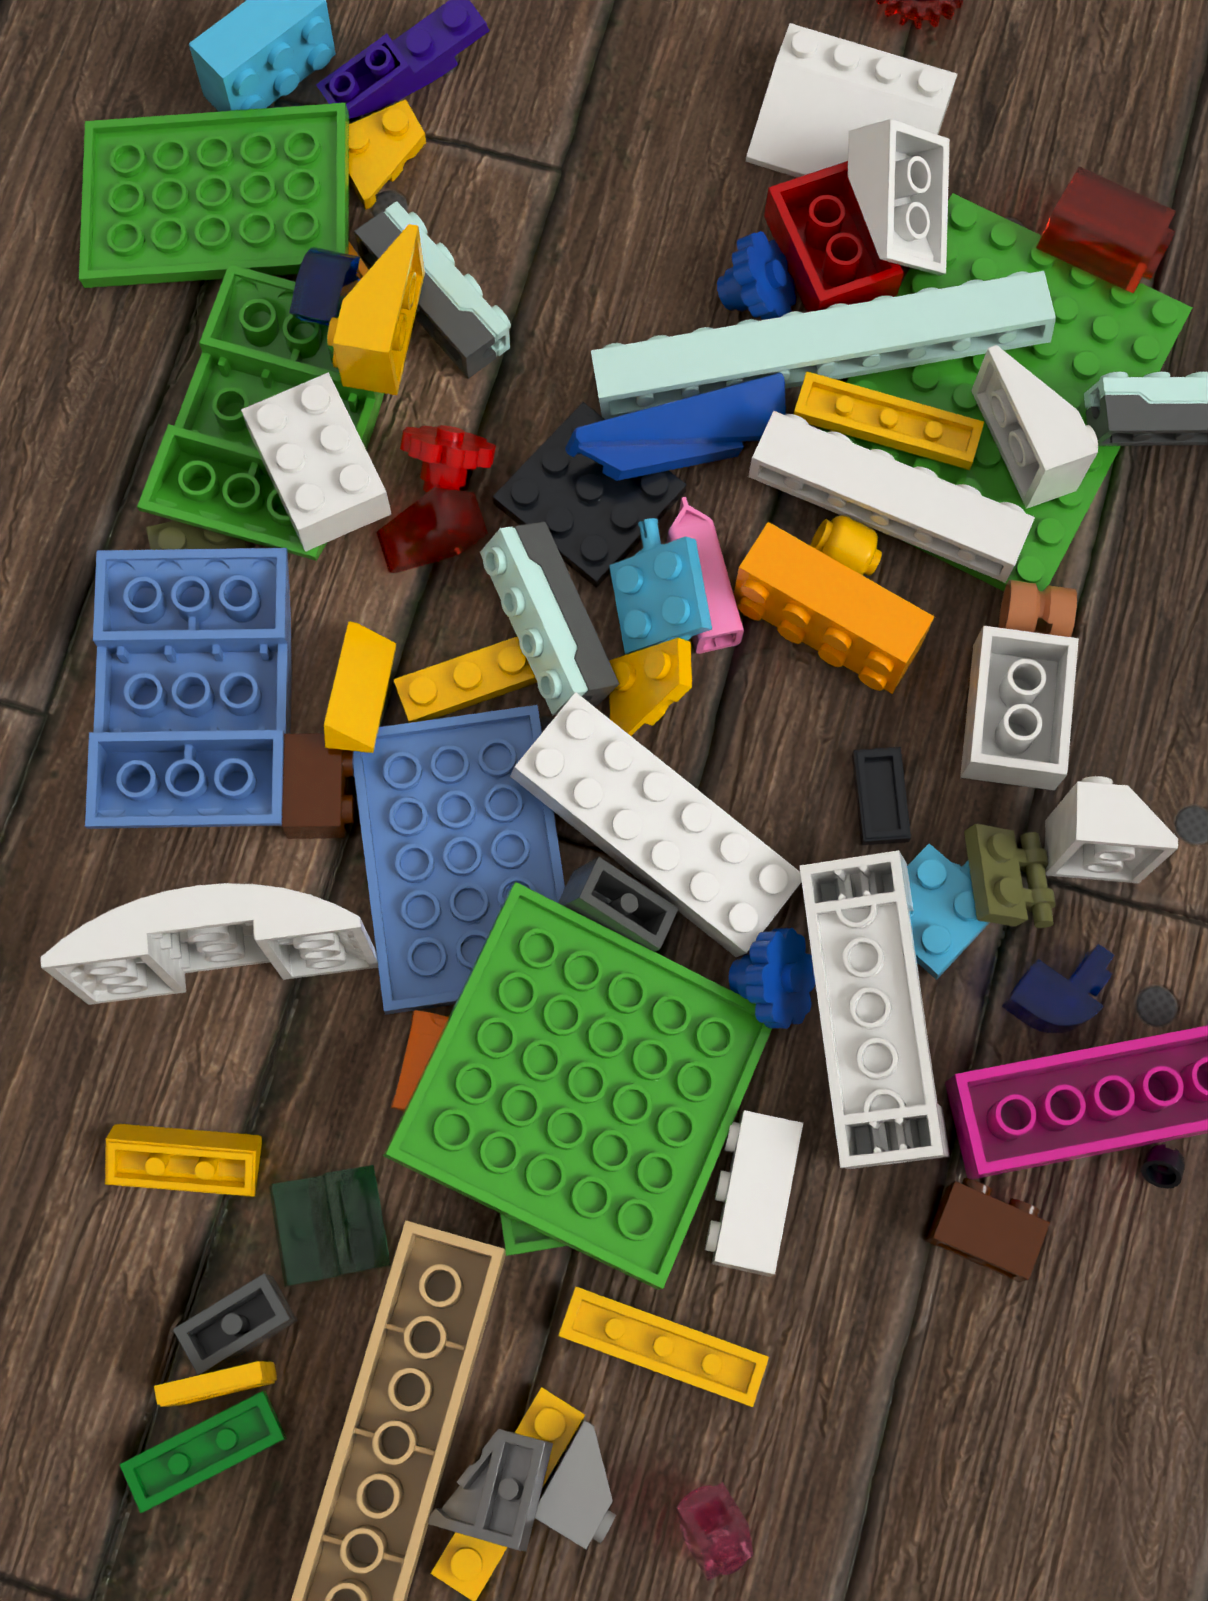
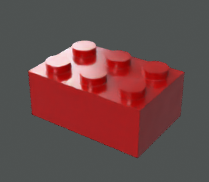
M848 161L768 187L764 218L780 251L783 252L787 259L788 271L794 280L795 287L807 312L827 309L839 303L852 305L869 302L880 296L888 295L894 297L898 295L904 272L901 265L879 259L848 178Z

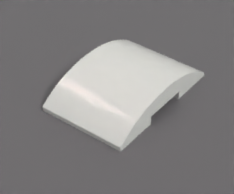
M232 883L196 885L168 890L134 900L85 923L61 939L41 956V968L88 1005L185 993V973L271 962L283 980L378 968L376 950L358 915L310 894L273 886Z

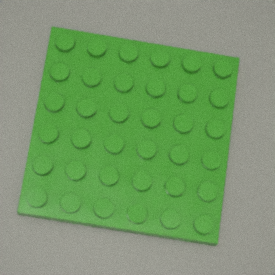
M515 882L506 896L383 1156L660 1290L664 1288L727 1138L730 1125L734 1121L772 1028L766 1027L764 1023H760L756 1019V1004L750 1003L739 994Z

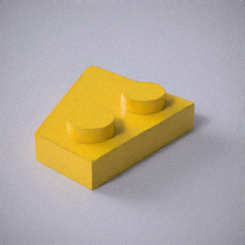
M406 99L349 124V181L365 210L375 204V195L387 181L393 182L403 171L406 161L414 158L426 144L425 132Z
M675 638L609 660L619 682V685L609 694L610 720L632 736L644 723L653 726L665 714L670 704L678 702L692 688L691 642Z

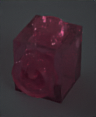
M723 1482L716 1486H702L693 1490L676 1507L683 1539L707 1581L720 1574L729 1575L736 1572L746 1563L747 1559L754 1556L749 1524Z

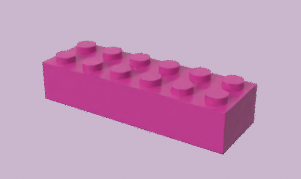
M1208 1025L953 1075L945 1082L967 1178L977 1179L1207 1134Z

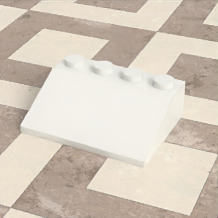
M790 23L774 65L745 162L798 178L848 161L849 130L892 119L938 135L949 105L957 73Z

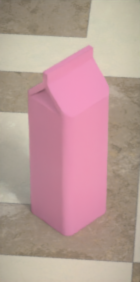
M682 497L679 514L668 532L667 543L685 536L696 539L712 630L692 636L695 652L701 654L736 646L741 643L744 629L713 520L689 506L687 498Z

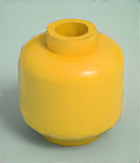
M846 515L836 516L831 521L825 519L818 527L810 544L813 548L861 575L871 576L882 556V551L876 549L878 536L875 530Z

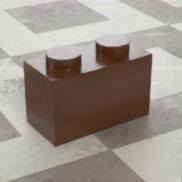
M324 733L284 734L282 828L288 839L346 838V823H354V796L346 795L347 777H354V751L325 748Z
M964 1178L962 1184L954 1181L947 1185L925 1241L1017 1282L1029 1280L1050 1222L1037 1217L1039 1209L1013 1198L1010 1199L1009 1204L990 1196L992 1192L990 1187L969 1178Z

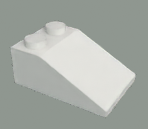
M892 119L849 130V181L880 260L936 275L946 274L950 139Z
M999 346L989 347L971 391L1026 509L1077 491L1098 453V440L1093 428L1090 425H1085L1079 411Z

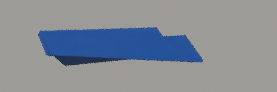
M777 373L584 425L573 431L565 449L567 454L572 457L582 454L603 465L602 473L616 481L738 457L744 447L742 441H760L773 411L786 415L785 379L782 373Z

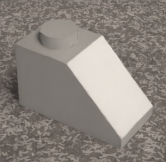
M584 1420L540 1498L535 1518L587 1549L592 1539L601 1544L616 1514L608 1510L613 1500L594 1425Z

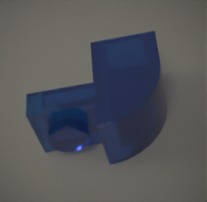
M311 247L301 263L289 313L301 321L329 326L332 317H339L342 300L361 280L356 276L360 257Z
M1097 944L1086 954L1069 980L1037 959L1024 973L1002 1004V1007L1028 1026L1042 1032L1064 1033L1074 1030L1094 1017L1104 1007L1089 996L1088 993L1096 997L1112 976V973L1106 967L1115 955L1100 944Z

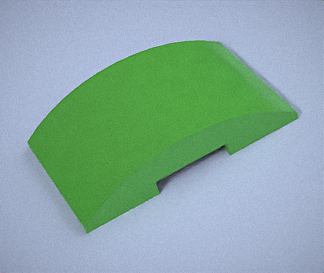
M232 264L228 265L199 342L202 350L201 356L175 425L168 424L137 505L139 511L266 547L287 548L288 553L317 561L327 543L305 552L250 436L241 409L329 372L367 451L384 393L344 387L339 369L333 367L334 348L333 346H328L327 343L328 327L332 317H339L342 300L346 297L345 295Z

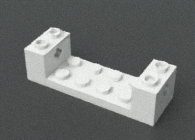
M898 850L800 865L840 1168L855 1169L950 1157L943 1107L937 1104L909 912L914 911L905 859Z

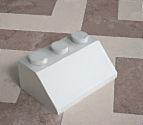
M1086 777L1082 779V782L1077 781L1045 820V849L1047 850L1049 862L1045 869L1046 876L1140 883L1178 849V838L1128 785L1113 784L1112 779L1107 777Z

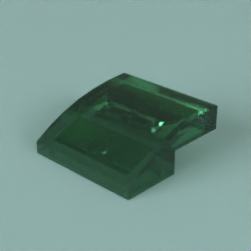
M374 1165L327 1172L322 1176L275 1183L269 1186L284 1287L356 1274L391 1265Z

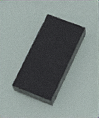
M901 747L853 750L852 762L861 846L909 842L911 832Z

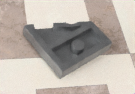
M498 1429L482 1449L480 1459L475 1464L469 1465L458 1479L457 1483L460 1486L442 1509L436 1508L432 1512L428 1524L515 1550L527 1551L553 1443Z

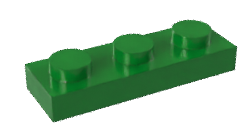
M261 1391L119 1465L140 1513H144L287 1438L266 1391Z

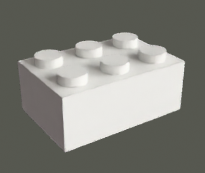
M329 372L241 409L250 436L305 552L391 515L387 492Z
M983 626L973 644L960 778L1055 790L1067 776L1079 638Z

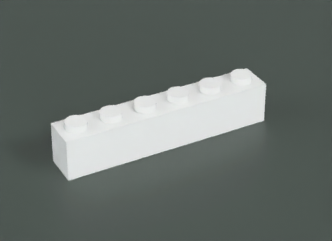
M773 411L752 456L748 476L839 515H846L868 527L1006 583L1016 564L1035 518L1026 514L1016 504L996 502L982 496L977 489L969 485L952 484L938 478L933 471L927 468L908 466L896 461L892 455L883 450L866 449L852 443L847 436L839 432H825L810 426L800 416L794 414L783 415L776 411Z

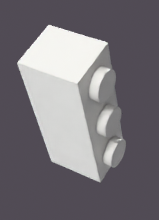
M744 1110L740 1116L739 1123L733 1122L730 1125L724 1151L733 1152L730 1171L720 1170L715 1193V1200L723 1202L720 1222L710 1221L705 1244L706 1251L714 1252L711 1264L769 1277L775 1275L803 1127L802 1122Z

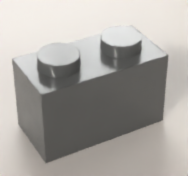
M600 857L573 871L558 902L654 952L661 948L679 909Z
M264 1273L180 1324L173 1331L197 1375H202L219 1370L298 1320L274 1277Z

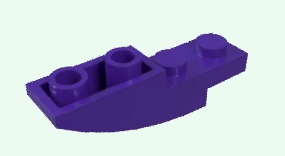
M449 0L392 41L386 33L317 83L316 86L329 104L346 103L349 119L373 112L403 99L458 66L454 56L488 33L489 28L470 0Z

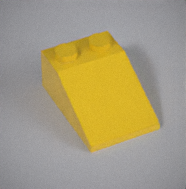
M408 224L342 300L339 317H332L330 320L327 343L328 346H333L334 348L333 367L339 369L344 387L391 395L398 394L425 275L418 225Z

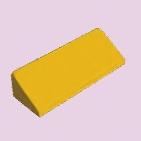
M351 621L347 625L324 721L325 748L374 753L394 661L396 643Z
M115 1124L106 1137L105 1185L254 1197L257 1187L262 1137L250 1134Z

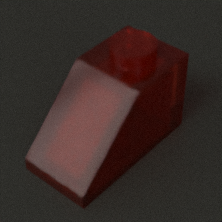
M435 487L376 532L389 573H399L457 556L488 534L474 492Z

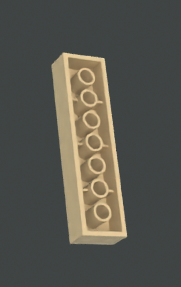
M405 1220L291 1601H407L428 1528L429 1517L433 1511L505 1260L506 1251L504 1248Z

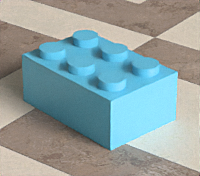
M246 0L189 43L203 95L219 112L267 108L281 96H286L293 92L299 82L312 72L323 69L330 62L331 58L336 55L326 0Z

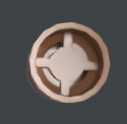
M1008 580L1001 602L998 628L1071 637L1077 609L1076 589L1048 585L1043 591H1039L1036 583Z

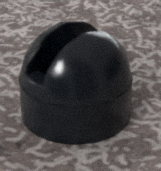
M1166 1144L1153 1146L1144 1158L1141 1168L1142 1176L1150 1184L1159 1188L1170 1189L1177 1187L1181 1183L1185 1170L1184 1157L1178 1149L1166 1148ZM1161 1164V1165L1167 1166L1168 1168L1165 1169V1168L1160 1167V1166H1158V1165Z

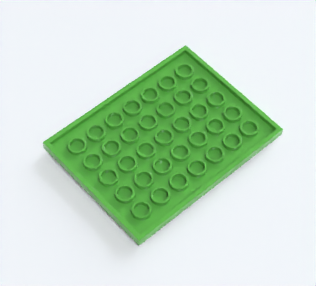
M952 193L948 200L946 274L936 275L910 268L899 288L898 295L894 296L914 294L930 287L942 289L959 286L967 281L976 279L988 281L1005 278L1015 272L1033 273L1044 271L1056 316L1051 342L1004 351L1079 411L1085 425H1087V408H1085L1084 393L1096 384L1101 376L1108 373L1125 372L1128 374V377H1144L1150 373L1160 372L1193 308ZM985 354L849 377L846 383L984 421L970 470L849 435L845 436L852 443L866 449L883 450L892 455L896 461L908 466L927 468L933 471L938 478L952 484L969 485L977 489L982 496L996 502L1016 504L1026 514L1035 517L1016 564L1006 583L915 545L912 546L1002 591L1005 590L1008 580L1036 583L1039 591H1043L1050 584L1121 446H1098V453L1077 491L1026 509L971 391ZM820 428V430L825 431V432H830V431H831V430H828V429Z

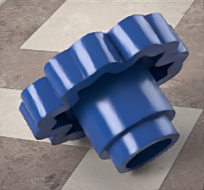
M762 231L738 239V251L732 253L734 266L728 268L724 275L717 280V291L722 304L729 311L737 309L743 312L749 310L754 318L761 317L762 320L782 317L784 314L792 312L791 306L796 304L795 283L792 276L787 272V259L783 252L780 251L775 240L768 241Z
M774 928L769 932H760L756 941L751 944L749 954L735 960L729 970V986L731 991L747 999L750 1003L756 1004V1019L760 1023H764L768 1028L787 1029L791 1024H801L805 1015L811 1009L809 992L815 987L812 956L805 953V938L801 934H797L793 928Z

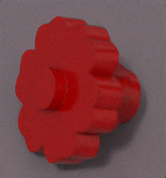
M440 425L437 427H406L402 432L400 449L408 452V456L422 461L420 478L424 480L423 490L425 492L442 497L459 496L460 487L466 484L468 469L491 467L494 461L496 445L488 443L486 438L465 432L460 428Z

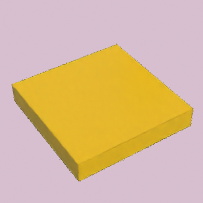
M257 1361L155 1385L156 1402L161 1407L181 1406L274 1384L277 1380L274 1362Z

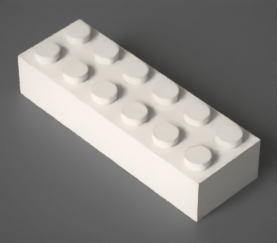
M576 692L515 765L510 775L511 778L652 891L678 907V911L735 957L746 954L749 951L751 944L756 941L758 934L766 929L802 882L799 870Z

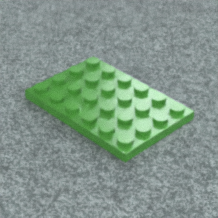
M346 103L85 121L79 280L84 288L223 279L229 264L272 276L348 271L349 112Z

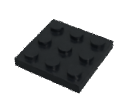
M582 402L494 494L493 504L519 525L546 522L563 561L597 588L611 573L609 565L622 561L642 540L638 523L649 518H655L659 521L686 492L687 484L669 470L616 481L603 474V465L582 454H577L574 457L568 455L565 447L576 428L605 420L587 404Z

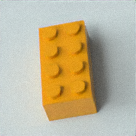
M767 522L738 569L734 597L737 608L745 616L753 620L759 621L763 619L777 627V631L785 639L796 644L803 642L814 648L825 662L835 667L845 666L859 674V679L874 690L881 691L885 689L893 694L918 653L934 619L933 615L770 522Z

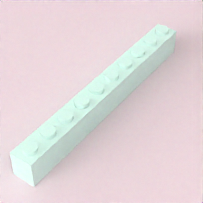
M1021 271L1005 278L988 281L970 280L959 286L942 289L930 287L914 294L897 297L885 295L869 302L852 305L839 303L818 311L806 313L794 311L778 318L761 321L749 319L741 321L737 325L716 329L703 327L694 330L692 333L670 337L658 335L649 338L647 341L631 344L612 343L602 349L591 350L601 414L607 420L777 373L783 374L786 389L802 386L807 371L838 380L986 354L987 349L995 345L999 346L1002 350L1049 343L1052 339L1056 316L1045 272L1028 273Z

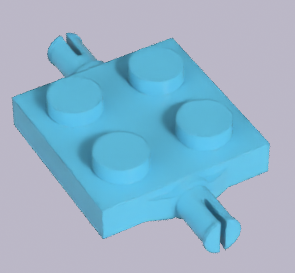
M655 518L644 519V521L638 523L643 548L634 556L609 565L625 654H630L675 638L688 641L692 636L712 630L696 539L685 536L667 544H661L658 520Z
M928 844L907 866L914 911L909 912L917 963L937 980L990 922L977 920L969 861L963 866L950 862L932 845Z

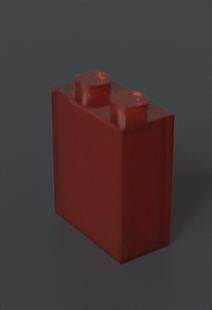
M1079 166L1054 208L1036 248L1134 294L1142 277L1151 281L1176 232L1168 228L1176 211Z

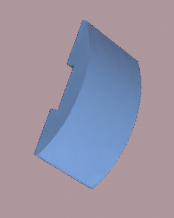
M287 548L97 550L93 641L97 646L94 731L89 732L85 827L87 829L282 826L284 734H290L292 684L291 608Z

